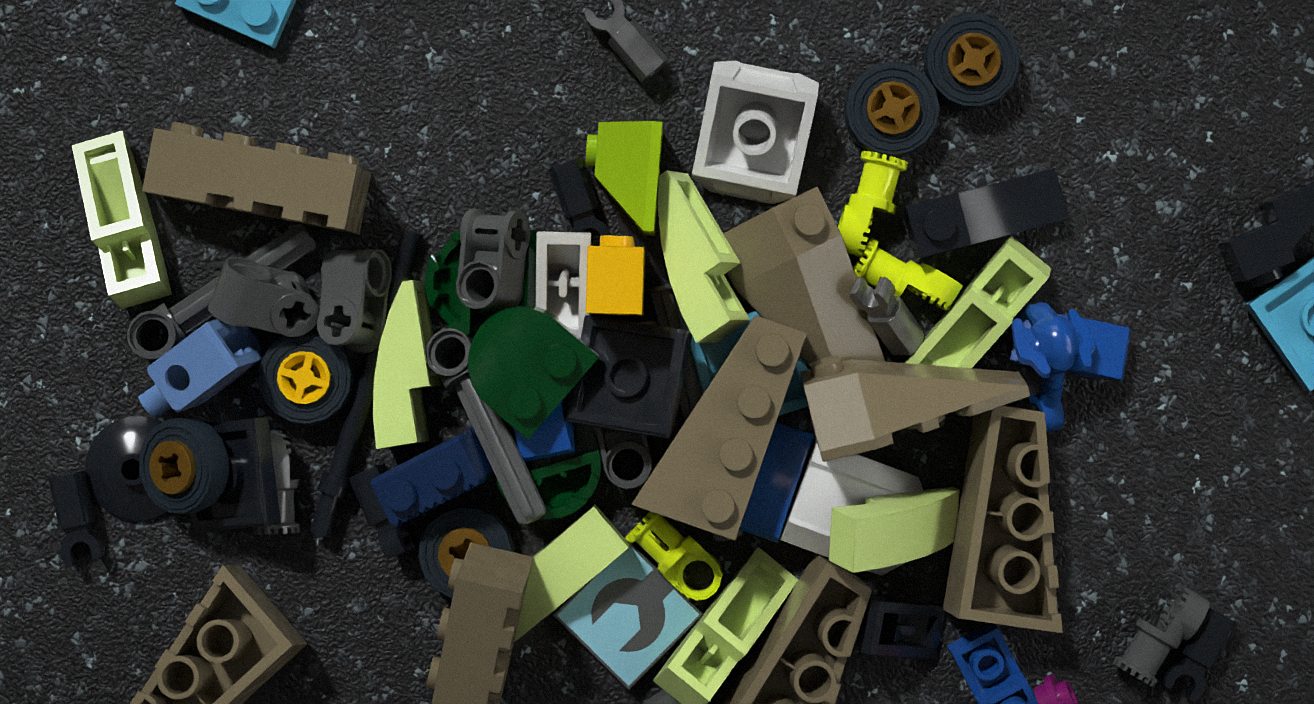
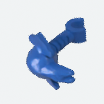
M1042 301L1036 304L1028 303L1024 306L1023 311L1033 326L1032 328H1026L1021 319L1016 318L1013 320L1014 348L1019 362L1031 365L1042 377L1043 382L1040 393L1031 394L1029 397L1030 404H1036L1039 411L1045 412L1046 432L1060 430L1064 423V411L1060 399L1065 370L1071 368L1077 359L1081 369L1089 371L1092 365L1091 354L1095 351L1096 342L1076 310L1070 309L1067 316L1068 319L1058 316L1047 303Z

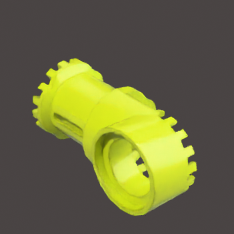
M862 151L860 159L864 162V168L857 193L850 195L848 205H844L838 224V229L848 254L862 257L866 245L861 242H867L868 237H865L866 235L863 234L864 232L870 233L868 226L872 225L870 219H873V211L895 214L897 206L892 203L900 172L907 170V161L890 156L889 160H887L886 154H883L881 159L880 153Z
M871 238L865 250H863L865 257H859L860 262L857 261L854 265L853 270L856 278L863 277L868 284L876 288L880 277H886L895 286L896 292L894 296H901L907 287L912 293L915 291V295H922L924 300H926L927 296L931 297L929 303L932 305L935 301H938L936 307L947 312L950 310L963 287L959 282L927 264L921 263L919 265L912 260L905 263L879 248V241Z
M650 511L642 519L646 524L643 526L639 522L625 537L630 544L636 542L658 563L657 570L688 599L697 601L708 599L720 587L723 573L721 564L716 557L706 552L691 536L683 537L662 515ZM651 531H653L669 548H667ZM692 561H704L713 569V582L706 589H692L684 581V569Z

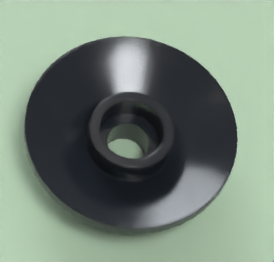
M129 416L116 420L98 433L88 450L85 473L89 489L96 501L105 510L119 518L143 521L167 513L166 510L157 506L146 493L141 477L132 479L125 470L129 460L135 459L139 461L144 439L155 426L163 423L159 419L148 416Z

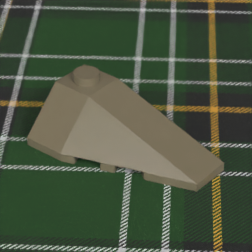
M818 186L723 233L740 261L739 265L724 274L734 293L743 302L747 301L763 318L807 333L799 355L805 361L807 369H810L812 362L832 356L841 357L842 361L858 359L885 362L875 330L868 321V313L857 307L850 299V292L857 278L842 235Z
M838 356L816 360L810 364V369L800 371L822 462L876 450L893 444L892 433L904 428L918 429L922 433L939 428V423L945 419V414L954 411L959 416H974L1030 396L1027 383L1019 372L858 359L842 361L841 357Z

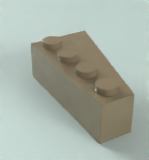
M172 122L170 131L154 128L142 188L143 192L357 235L360 234L371 173L358 166L359 158L328 152L327 159L306 156L307 148L276 142L275 150L255 147L256 138L224 132L223 141L202 137L204 128L178 122Z
M755 315L631 505L735 541L807 333Z
M1003 405L973 416L943 610L959 619L1063 633L1061 614L1058 613L1056 588H1059L1058 569L1057 565H1054L1052 533L1055 532L1053 512L1050 511L1048 483H1050L1045 412Z
M470 542L464 560L454 558L447 587L448 590L454 591L451 607H444L437 632V639L444 640L441 658L433 656L426 688L434 689L432 704L501 703L533 560L532 556Z
M815 553L722 704H835L841 687L839 682L847 657L851 656L872 589L857 576L832 563L826 557Z
M222 565L212 580L214 582L203 600L195 605L185 620L186 625L170 649H166L154 666L156 668L143 689L136 693L130 704H242L308 643L240 565Z

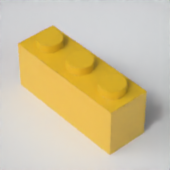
M604 235L600 236V246H587V314L644 317L646 253L644 247H635L632 236Z

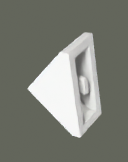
M537 231L536 307L556 315L562 324L581 338L585 315H590L586 313L587 246H591V233Z

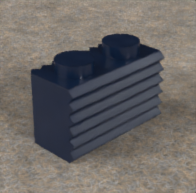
M474 428L371 479V486L390 524L399 526L483 484L496 475Z

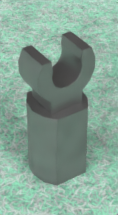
M608 0L614 8V13L607 20L598 19L590 9H587L584 12L587 23L592 29L610 35L611 38L608 44L641 83L651 78L669 61L667 56L635 19L629 22L624 17L625 9L622 0Z
M857 277L850 292L852 302L868 313L867 317L870 325L892 355H912L921 346L924 333L900 296H894L896 290L893 283L886 277H880L876 288L873 289L863 277Z

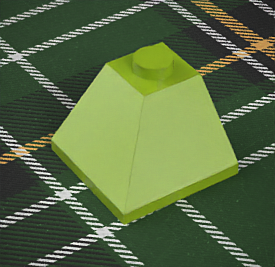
M599 122L598 135L588 134L585 166L595 167L594 176L643 235L655 236L663 122Z

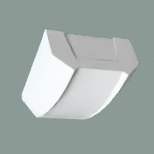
M738 61L714 62L691 178L710 192L768 204L788 201L796 197L816 107L819 83L800 73H789L744 64Z
M815 438L808 457L806 471L787 517L780 540L829 558L832 508L865 504V497L921 491L923 488L919 477L858 454L822 462ZM904 563L867 571L882 576Z

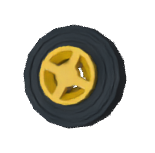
M309 331L298 337L283 335L268 348L260 363L258 383L264 401L276 415L291 423L313 425L331 419L345 407L353 392L355 371L350 355L343 346L328 344L320 337L318 331Z

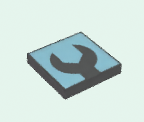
M633 543L612 563L574 593L554 613V616L628 690L703 615V612L690 599L681 594Z

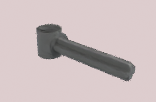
M300 223L294 225L245 259L252 260L260 265L285 270L314 251L316 243L306 227ZM219 276L171 308L164 302L152 311H146L137 315L131 321L127 330V340L133 352L142 358L156 361L188 337L189 333L212 319L214 316L208 311V306ZM162 322L168 330V341L160 350L150 351L144 343V333L151 324Z
M447 328L440 330L431 337L426 347V359L429 367L440 375L447 391L457 392L517 522L525 525L540 519L546 513V506L505 420L480 399L471 383L468 357L473 338L457 329ZM464 345L465 358L463 362L456 368L451 369L449 364L451 353L458 346Z

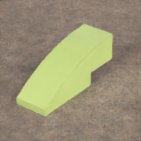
M123 131L72 145L90 236L99 249L108 296L121 309L172 295L158 235L146 194L142 191L143 185L126 134Z
M667 170L658 176V216L661 246L669 281L680 312L695 342L717 343L750 321V318L724 276L728 271L739 265L740 261L689 174Z
M1010 235L956 298L950 310L942 315L925 336L918 350L910 355L905 363L973 368L1013 323L1017 313L1048 280L1051 268Z
M408 280L401 283L389 310L381 337L373 389V423L376 449L430 441L421 389L442 385L440 375L429 367L426 359V347L433 336V330L425 292V282Z
M946 487L865 497V504L832 508L829 561L855 573L906 563L947 547L954 542L960 489Z
M596 504L533 556L514 642L629 548L630 544Z
M757 547L686 635L653 681L681 704H707L736 663L748 653L792 591L798 579Z

